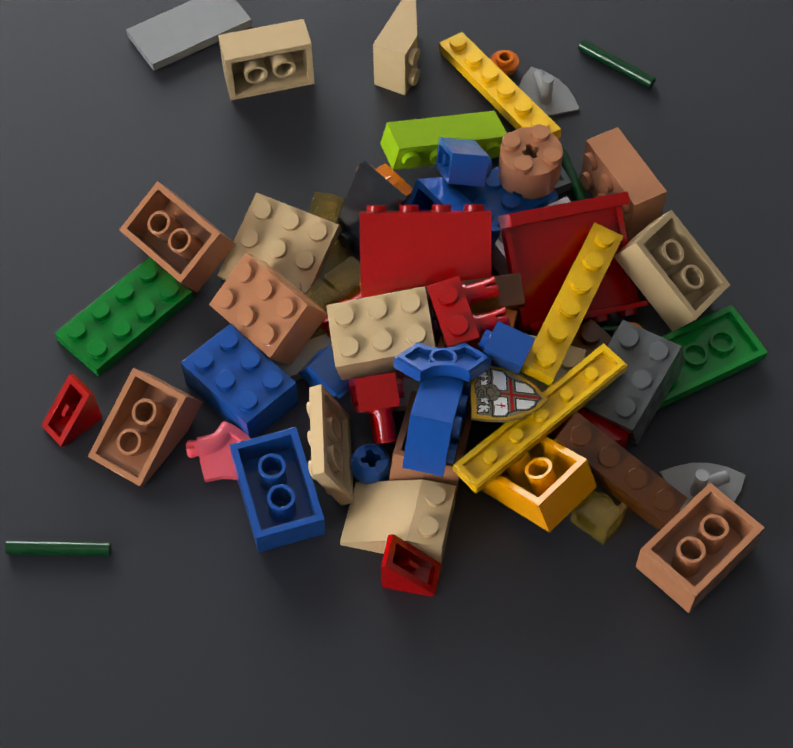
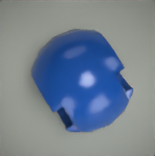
M366 443L358 447L350 459V470L355 479L363 484L385 481L390 474L392 459L386 448L375 443ZM367 462H373L375 467H369Z

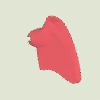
M223 421L214 433L197 437V440H188L186 442L187 456L189 458L199 456L205 483L222 479L237 480L231 458L230 444L251 438L235 425Z

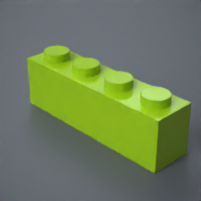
M486 111L387 122L380 144L392 170L411 169L435 165L439 137L475 140L488 154L489 159L500 157V146L506 131L496 112Z

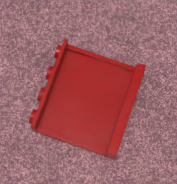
M628 191L498 216L508 273H521L525 307L515 309L518 311L519 331L531 330L532 335H538L594 222L623 235L614 255L628 244L621 207L622 205L630 204ZM614 257L583 319L589 318L595 322L609 320V313L618 312L619 317L638 313L637 307L648 305V300L639 301L635 283Z
M433 204L432 210H419V205H399V211H386V205H366V211H360L361 298L387 294L395 290L429 286L459 276L460 281L491 277V211L484 210V204H464V210H451V204ZM433 320L434 330H439L437 321Z

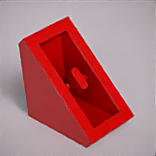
M69 374L41 425L60 447L68 445L102 419L95 395L75 374Z
M390 534L387 538L381 564L382 588L430 597L435 596L442 564L398 536Z

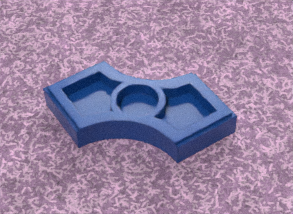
M418 342L394 357V368L418 382L438 376L455 377L471 382L491 368L492 358L464 342L447 348L431 347Z

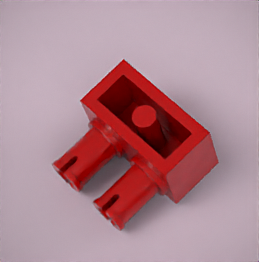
M459 276L427 286L429 300L446 348L464 342L479 350L480 348L477 347L485 330L493 332L497 321L511 327L509 317L506 315L505 306L477 316L470 310L473 304L494 297H500L494 276L466 286L464 283H461Z
M395 372L348 379L353 412L369 414L373 442L382 444L397 441L393 410H396L395 407L401 406L400 399L405 396L402 379L396 378Z

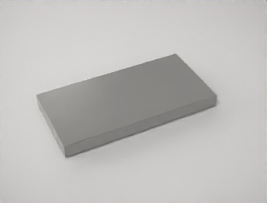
M191 0L130 27L126 31L129 39L151 69L156 71L219 42L218 35L242 31L252 27V19L236 0Z

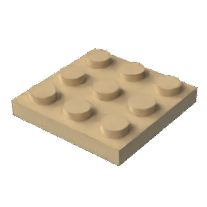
M256 192L233 241L236 245L226 256L217 276L226 281L246 252L267 262L310 298L341 231V227L339 224Z

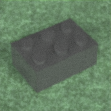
M622 320L607 346L628 365L627 371L582 408L630 433L628 441L637 445L684 366L685 358L682 346Z

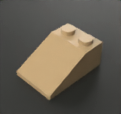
M401 0L373 43L374 85L406 95L411 85H416L420 76V69H417L420 49L417 48L416 0Z
M423 479L377 481L372 484L355 483L353 491L354 503H350L340 545L384 554L388 535L394 534L442 564L455 507L456 486Z

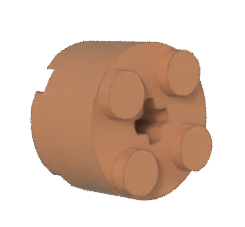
M537 124L533 127H523L506 133L502 138L498 170V177L502 187L511 194H513V191L522 194V198L538 199L550 194L555 189L561 172L563 148L559 139L550 132L547 126Z

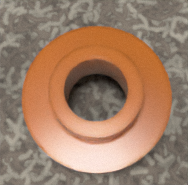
M500 50L491 56V60L507 76L514 74L519 66V58L512 51Z

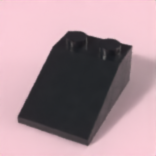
M365 160L359 164L338 217V224L341 227L338 240L345 249H351L358 256L359 260L360 211H366V205H386V211H399V205H407V197Z

